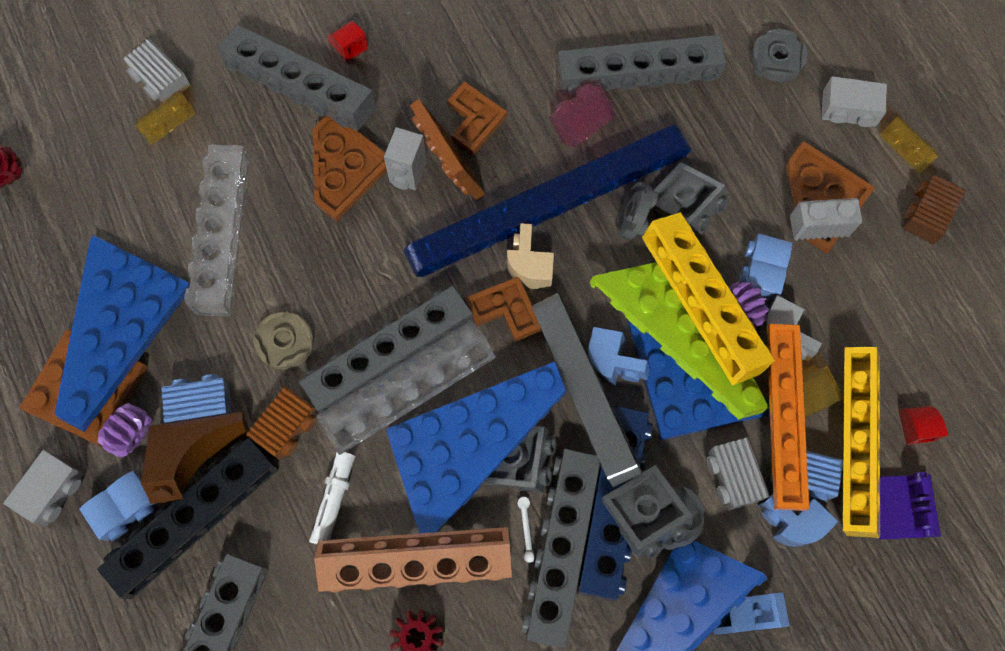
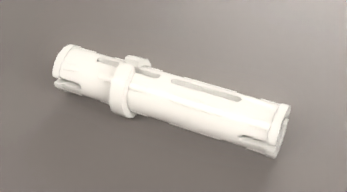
M342 451L336 452L330 476L325 479V484H327L309 542L317 544L318 541L331 539L342 497L350 485L348 483L349 474L356 456Z

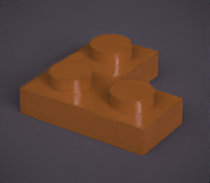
M463 82L447 100V106L465 118L464 122L451 135L452 141L473 156L507 118L508 112L466 82Z
M518 277L465 297V303L472 312L476 327L504 317L514 342L542 331L531 302Z

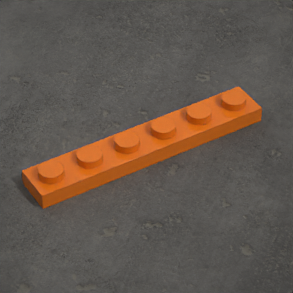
M769 324L766 327L767 348L775 360L768 367L774 510L807 511L809 510L800 325Z

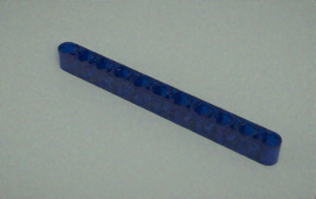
M677 125L669 126L407 245L403 252L415 276L419 278L427 276L514 236V233L519 234L521 223L532 224V227L537 226L679 161L690 153L691 147Z

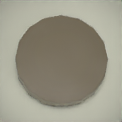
M280 311L270 314L260 322L256 335L254 334L253 343L255 352L264 364L274 369L288 370L298 367L307 360L313 350L314 336L310 325L302 316L288 311Z

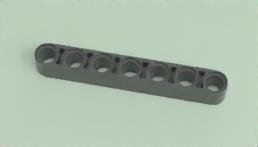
M557 292L532 305L535 316L609 482L615 487L642 474L639 462L598 373L591 363L587 349L563 298Z

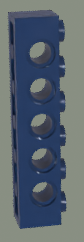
M613 406L626 436L634 441L633 452L642 471H644L648 453L643 452L644 441L650 440L653 425L648 422L649 413ZM601 463L577 594L617 601L618 595L623 596L625 592L627 576H622L624 563L629 564L632 549L620 533V527L602 503V497L628 481L613 487ZM605 526H613L618 530L619 538L616 542H609L604 538L603 529ZM600 557H608L612 560L614 568L611 574H604L598 569L597 562Z

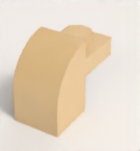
M521 223L520 234L514 233L513 250H507L508 272L512 278H520L523 287L551 290L554 253L530 251L532 224Z

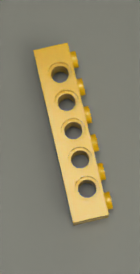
M681 212L653 220L642 236V239L732 386L760 375L775 360L754 329L752 322L742 310L736 297L723 280L721 273L709 258L705 248L702 247L695 236L691 226L687 223Z
M845 347L843 532L847 536L880 538V356L877 347Z

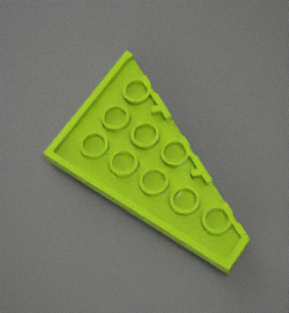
M657 262L592 277L590 284L593 289L597 286L612 300L610 304L615 309L624 313L625 317L643 334L647 332L662 345L660 349L666 355L674 358L676 364L694 380L696 378L700 379L713 391L711 395L718 402L723 403L727 410L738 420L763 413L769 408L754 378L732 386Z

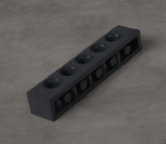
M248 438L245 441L237 442L230 448L229 455L221 462H214L205 470L204 477L197 483L193 482L186 486L183 499L176 500L174 503L160 508L154 515L155 519L147 526L137 528L129 536L130 541L122 548H116L109 552L103 559L104 563L97 570L120 598L133 599L275 474L278 469L251 439ZM237 466H243L244 473L242 477L238 480H232L231 474L233 469ZM213 487H218L219 496L216 500L209 502L207 499L209 490ZM193 508L194 517L189 523L185 524L183 522V514L187 509ZM167 529L169 539L164 545L160 546L158 536L163 530ZM141 551L143 562L139 567L135 568L133 558Z

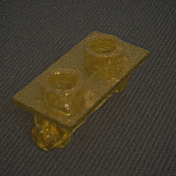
M182 92L178 95H171L172 98L160 105L159 108L151 111L143 118L137 119L139 122L134 125L150 145L196 114Z
M897 116L879 136L920 174L939 157L936 153L937 149L929 146L906 124L907 121L905 119L902 121Z

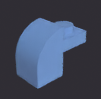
M593 327L589 343V357L598 375L605 382L616 386L618 375H621L622 379L631 382H639V379L648 380L650 372L648 361L623 356L626 345L623 332Z
M773 494L758 505L763 511L762 516L771 525L775 527L778 525L781 528L773 538L787 546L800 547L822 539L838 522L815 499L809 501V510L797 511L796 513L792 510H774Z
M784 593L745 597L746 600L739 607L734 606L721 619V624L713 632L714 635L790 626Z

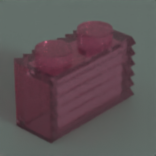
M587 84L580 87L573 99L559 103L555 107L556 112L549 116L551 124L554 126L563 144L572 147L579 146L580 143L587 140V137H590L600 127H603L604 124H607L608 121L616 117L610 101L601 86Z

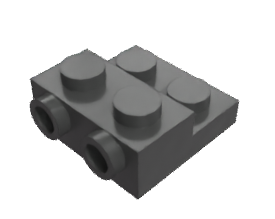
M680 162L653 190L658 192V199L651 210L664 217L681 212L694 234L697 232L702 234L709 227L710 218L715 213H723L728 205L726 185Z
M534 426L522 443L512 454L503 460L502 465L496 471H493L482 485L544 493V486H549L552 479L551 468L547 467L549 455H554L556 451V439L552 437V432L546 427Z
M656 465L602 497V503L620 527V533L637 558L646 555L647 558H652L663 550L664 546L662 543L670 538H673L674 541H679L691 531L689 526L692 525L693 515Z

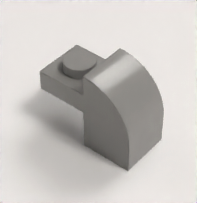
M777 295L768 307L769 311L766 313L767 321L760 325V337L766 347V327L769 324L797 325L804 311L803 308ZM800 332L802 360L809 361L818 353L822 343Z

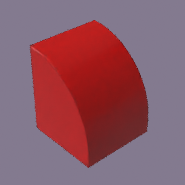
M353 21L328 35V41L346 63L368 49L365 33Z
M924 406L898 410L906 445L936 442L949 436L945 421L935 407Z

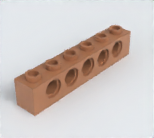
M508 527L318 541L314 556L318 592H340L349 589L371 590L376 587L390 586L401 588L417 584L436 585L444 582L467 583L472 580L489 579L497 581L503 578H512ZM475 556H483V558H479V559H476V558H473V557H475ZM449 558V559H452V560L443 561V560H441V559ZM415 560L419 561V563H411L410 561ZM378 563H386L388 565H379ZM347 565H352V566H355V567H354V568H350V567H347Z

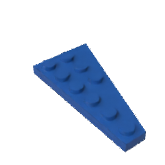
M696 541L673 549L617 651H693L721 624V619L734 606L739 607L746 600L745 596L757 584L760 586L767 579L766 575Z

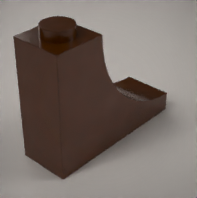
M243 412L150 426L141 485L150 503H165L183 499L190 478L207 459L241 440L245 441L249 437L246 434L249 428Z

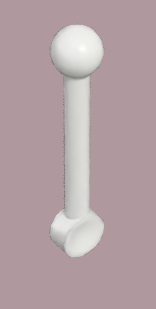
M521 497L517 505L522 512L526 547L524 560L531 563L535 561L536 554L532 551L527 508L530 505V501L527 497Z

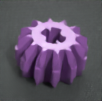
M744 281L734 283L728 287L736 297L747 318L752 322L754 329H757L758 326L767 321L766 313L769 311V308L764 303L767 298L761 296L760 288H755L752 282L746 283Z
M127 403L117 408L115 413L110 415L109 419L103 423V428L98 434V443L110 454L112 453L121 458L127 456L146 437L152 418L141 408Z

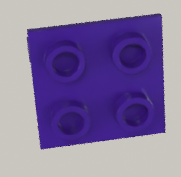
M918 472L907 476L880 477V538L878 540L941 537L930 474Z

